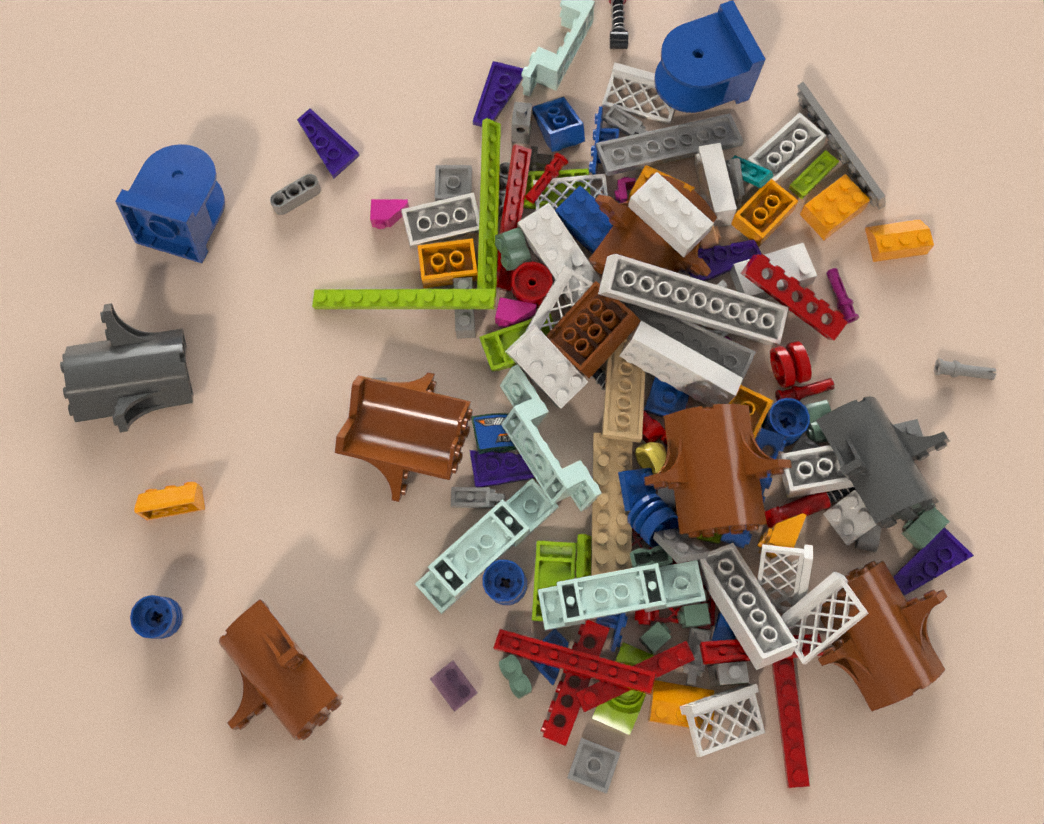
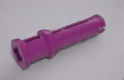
M838 269L828 270L826 275L838 302L837 309L845 316L843 319L848 322L847 324L858 320L859 315L854 310V302L846 293Z

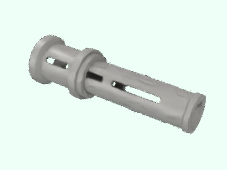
M938 358L934 366V373L938 376L945 374L955 378L960 375L994 380L996 377V373H993L996 372V368L960 364L956 360L949 362Z

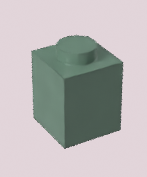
M707 603L683 606L679 608L680 612H677L678 622L682 624V629L711 624Z
M657 622L640 637L639 641L653 655L672 637L670 635L671 631L664 623L660 624Z

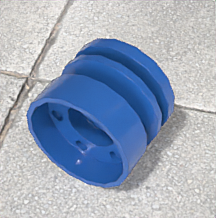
M784 398L772 405L762 423V428L783 435V440L786 441L785 447L790 446L807 430L810 424V415L807 408L800 401Z
M650 494L640 499L630 510L627 517V522L652 548L659 546L653 539L655 532L679 528L677 514L668 507L658 494Z
M497 560L486 568L483 574L482 585L487 595L496 603L513 605L525 596L528 581L523 570L515 562ZM504 580H507L509 582V588H506L505 586L502 587L504 585Z
M155 595L145 596L137 601L130 615L131 626L134 631L144 638L151 639L171 637L179 630L183 620L182 608L178 602L169 597ZM160 614H162L163 617H161L160 621H158L157 618H159Z

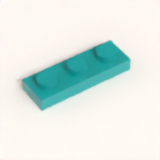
M736 155L731 158L740 159L743 181L762 188L774 177L772 171Z

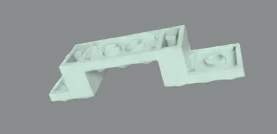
M561 0V26L571 29V32H567L564 38V45L558 48L557 54L538 47L536 52L531 54L528 67H524L521 75L523 77L522 87L524 95L530 97L537 83L557 91L593 24L595 1Z
M519 365L511 367L500 384L501 389L513 406L501 424L552 505L571 496L581 512L586 510L602 493L598 484L594 482L587 467L583 465L581 460L563 469L561 468L559 461L553 456L548 444L544 442L537 429L549 411Z
M531 479L506 502L502 499L428 566L430 571L416 582L415 585L436 609L443 614L471 588L470 584L491 563L495 562L511 546L514 545L516 547L554 513L559 506L556 503L552 505L543 489Z
M697 560L659 567L658 563L560 581L557 582V586L538 589L545 631L584 624L585 620L643 609H645V612L706 601Z

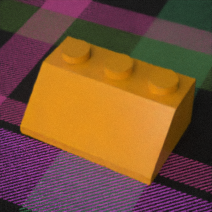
M921 220L865 228L873 262L926 255L934 246L930 228Z
M186 482L184 486L179 487L169 485L164 487L163 490H145V493L138 494L134 512L145 520H153L205 510L203 488L196 482Z
M802 513L779 522L772 528H768L767 532L761 535L757 546L760 547L758 553L761 554L762 544L794 548L806 515ZM766 552L765 554L771 559L777 557L775 553Z
M655 680L651 693L648 722L689 728L687 717L681 714L680 706L714 695V690ZM715 710L713 711L710 718L712 721L714 720ZM699 716L694 717L696 727L700 729L704 719ZM708 723L705 731L711 732L713 726Z

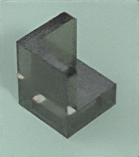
M531 146L529 171H544V167L552 161V155L538 154V147Z

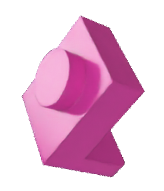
M623 177L617 180V190H614L615 201H618V203L627 202L626 190H632L636 183V178Z

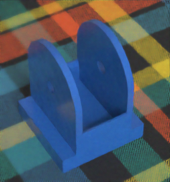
M733 0L720 4L716 13L677 26L665 37L661 48V61L655 71L654 84L660 98L673 109L686 113H697L735 100L736 104L750 99L766 58Z
M178 144L164 147L148 157L129 191L122 189L115 202L136 244L203 263L208 253L206 244L224 211L225 196L220 184L216 181V168L210 156L197 147Z

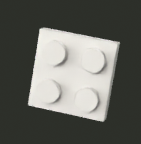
M856 490L823 513L848 546L877 525Z

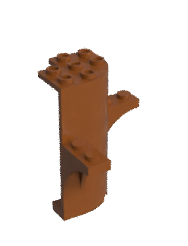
M661 175L713 223L715 222L717 216L696 191L692 190L690 192L683 187L685 184L681 181ZM599 195L595 201L600 206L599 209L608 216L609 222L613 225L612 229L589 258L596 272L603 276L607 256L618 254L676 273L686 271L696 276L702 275L706 277L710 274L711 270L702 258L698 257L701 241L683 257L628 207L630 200L618 203L609 196Z
M427 372L422 378L410 382H386L358 375L352 383L349 417L336 436L335 453L364 460L380 470L390 485L392 501L399 502L402 495H406L408 484L405 483L406 479L409 478L410 471L450 480L452 474L457 473L458 465L462 461L463 452H461V449L469 435L470 426L467 425L473 413V410L470 409L471 401L434 393L437 382L434 381V373Z
M713 404L711 407L703 408L698 406L665 415L664 422L667 437L666 460L658 473L644 477L645 485L654 486V489L666 488L667 486L668 489H674L680 535H688L689 538L702 535V538L714 537V533H718V535L730 532L731 535L741 534L743 530L755 531L759 530V526L766 525L760 479L767 478V474L770 473L771 475L783 474L784 470L792 468L791 460L773 459L759 448L752 431L749 406Z
M875 560L864 565L863 568L853 569L847 573L848 575H845V578L848 580L847 584L869 614L831 644L832 646L824 649V654L818 658L821 666L834 664L846 671L858 686L871 711L892 705L914 695L913 693L917 690L924 689L936 681L945 671L929 640L927 624L932 609L942 603L948 596L944 589L938 592L934 589L925 593L921 599L914 597L906 601L884 560L878 563ZM841 588L837 592L836 600L845 601L846 591L844 588ZM826 601L822 604L821 613H830L831 602ZM836 603L834 615L843 616L845 604ZM856 605L849 606L848 617H854L860 612ZM820 616L824 627L827 629L829 617ZM834 617L832 629H840L843 619Z
M261 599L241 614L225 630L227 633L220 637V646L238 667L243 680V696L240 706L235 715L227 722L231 729L242 730L250 723L249 719L251 717L260 715L266 710L265 706L268 705L294 740L302 739L304 741L313 733L311 730L318 725L320 727L328 721L329 718L327 716L331 713L330 710L333 712L342 705L340 701L343 699V696L333 690L271 613L267 604Z

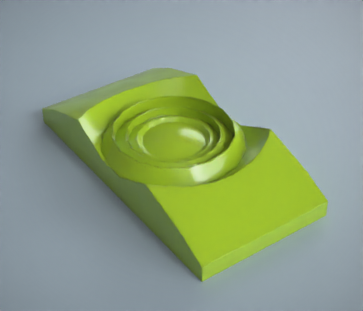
M589 169L560 170L559 176L556 178L589 175ZM545 171L528 172L525 196L532 189L533 180H538ZM576 181L572 186L577 189L579 186L584 188L586 185L581 181ZM558 183L555 187L560 193H563L567 188L563 183ZM546 187L541 194L545 195L550 188ZM587 187L586 191L591 195L590 187ZM570 189L564 196L568 198L574 191ZM551 191L546 198L555 203L560 196ZM525 198L523 208L536 209V204L530 203ZM545 200L542 201L539 204L540 208L548 204L549 202ZM559 200L556 205L560 206L565 200Z
M549 314L550 322H553L552 316ZM532 319L479 337L492 372L517 365L505 351L525 333ZM549 326L541 327L540 329L545 336L550 332Z
M537 541L532 621L543 622L538 589L557 586V582L574 579L576 543Z
M623 642L615 662L633 666L654 655ZM630 690L597 706L592 719L630 735L646 694Z

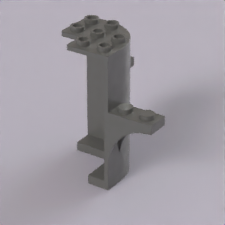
M112 303L104 304L100 316L102 323H106L105 335L107 340L67 346L65 354H62L63 362H60V368L62 373H64L66 386L63 387L64 398L69 400V415L73 416L75 422L113 416L114 425L118 426L121 433L127 432L134 421L152 411L193 403L194 394L186 364L187 345L183 328L163 332L140 331L126 324L117 315Z
M871 396L864 397L860 402L854 400L846 403L816 420L840 463L841 472L852 482L878 526L888 529L896 525L898 519L911 521L918 517L917 513L923 510L927 512L936 507L935 504L939 501L916 465L915 460L921 461L927 458L929 453L935 449L936 451L944 449L947 443L950 442L944 431L932 436L923 437L906 434L890 422L880 403L875 397Z

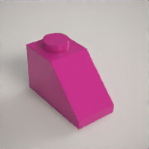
M371 199L370 221L372 227L384 229L393 226L402 218L401 209L409 208L408 199Z
M500 297L495 315V323L501 328H506L524 322L536 314L537 304Z

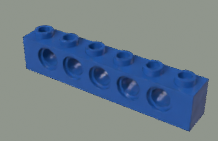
M759 428L755 439L761 450L766 445L772 447V454L769 457L773 459L777 458L779 451H783L786 443L783 440V435L763 428ZM767 474V478L760 479L763 504L766 498L763 496L765 488L769 489L772 482L770 474ZM743 530L741 534L731 535L730 532L722 534L720 540L729 544L734 543L735 546L744 549L745 544L749 545L752 534L747 530Z

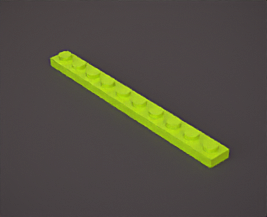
M488 118L482 120L477 289L496 290L497 248L495 246V235H498L501 124Z
M314 289L312 307L314 309H495L497 291L495 289Z

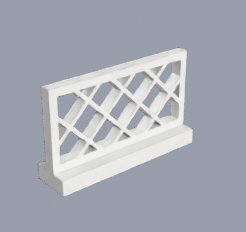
M614 62L602 106L611 108L613 105H616L627 113L669 125L675 110L672 107L670 109L664 101V105L655 108L652 101L660 96L658 94L651 98L648 96L646 90L650 88L656 89L654 84L655 73ZM614 78L621 79L624 85L615 88L613 84ZM634 83L639 84L641 90L632 93L629 86ZM627 88L630 95L621 99L618 91ZM643 92L647 100L639 104L635 96ZM616 94L619 99L618 102L614 104L607 102L609 96ZM632 98L636 106L627 108L624 102ZM647 103H649L653 109V111L649 113H645L641 109V107L646 105ZM667 108L669 112L668 119L660 117L658 111Z
M606 174L553 178L547 186L550 189L545 195H540V201L539 197L535 201L536 211L540 209L539 204L544 200L548 201L552 208L557 209V202L561 199L566 200L567 197L564 195L570 189L576 190L572 186L576 181H581L585 184V190L587 187H590L596 193L593 196L594 198L598 195L608 196ZM602 179V187L599 190L591 185L594 180ZM533 180V186L538 180ZM558 183H563L567 186L563 193L555 189ZM551 191L560 196L555 203L546 198Z
M563 266L526 331L532 325L537 326L539 329L549 326L551 331V325L559 321L550 322V312L559 309L562 319L561 308L573 307L576 303H573L571 292L581 289L582 294H584V288L591 287L593 282L572 271L570 268ZM573 275L579 279L581 287L570 290L568 281ZM569 293L571 304L560 306L558 299L560 295Z
M762 544L757 581L761 587L767 582L773 586L767 591L763 587L762 589L778 613L784 614L807 595L813 562L812 545H804V549ZM766 552L775 553L777 557L770 560L765 554ZM796 555L799 556V559L791 563L786 557ZM782 560L787 565L779 569L775 563ZM771 567L775 572L768 576L763 570ZM792 569L796 575L788 578L784 573ZM780 576L784 581L777 585L772 579ZM790 585L794 590L786 593L782 588ZM778 591L782 596L775 600L771 594ZM787 600L791 607L781 606L779 603Z
M833 572L781 616L789 631L794 627H800L799 639H795L798 645L794 651L802 664L806 665L869 614L847 584L848 580L840 573ZM841 588H844L846 591L845 601L836 600L837 592ZM826 601L831 602L829 614L821 613L822 604ZM836 603L845 604L843 616L834 615ZM850 605H856L860 611L854 617H848ZM810 614L815 615L814 627L806 626V619ZM820 616L829 617L827 629L819 628ZM834 617L843 619L842 627L838 630L832 629ZM805 628L813 629L812 641L804 640ZM818 630L827 631L826 640L823 643L817 642ZM803 643L811 644V650L807 656H804L802 653Z
M743 684L680 706L681 714L687 717L697 757H702L765 733L755 693L759 692L757 684ZM746 699L750 700L751 707L749 711L743 708ZM730 705L736 708L733 717L727 714ZM714 710L720 713L717 723L710 719ZM740 712L747 715L744 725L737 721ZM699 716L704 719L700 729L696 727L694 717ZM724 718L731 721L728 730L721 727ZM751 719L756 723L757 730L755 731L748 728ZM708 723L715 727L711 736L705 733ZM735 725L742 729L739 737L732 734ZM719 730L725 734L723 743H719L716 740ZM702 737L709 740L707 748L702 750L700 743Z

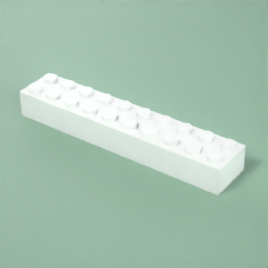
M618 254L607 256L598 294L766 345H778L781 343L789 308Z

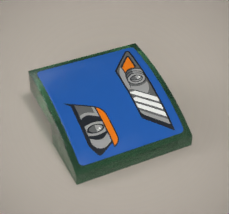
M493 413L471 417L479 454L494 451L503 453L517 450L501 425L509 413Z

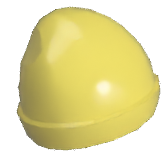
M649 442L637 447L635 456L642 469L652 468L654 475L663 467L667 452L662 444Z

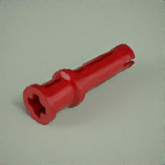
M555 153L553 160L544 167L545 172L525 198L534 204L551 180L559 176V171L568 164V160L560 153Z
M828 378L798 387L794 385L784 391L777 390L775 392L776 401L784 398L800 401L807 396L834 390L835 384L832 378Z

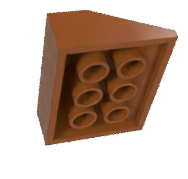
M597 281L593 283L546 335L557 349L589 379L641 322L619 300L598 294L600 284Z

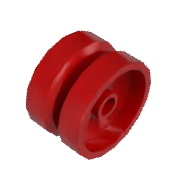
M534 261L525 262L518 266L513 272L511 279L514 299L537 304V308L540 307L553 285L552 274L549 269L543 264Z
M800 341L788 343L786 348L784 346L771 348L770 364L775 379L781 388L791 387L795 384V381L801 384L811 380L810 360L806 349Z

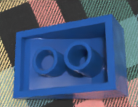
M564 97L533 106L535 120L547 146L552 152L585 142L584 124Z

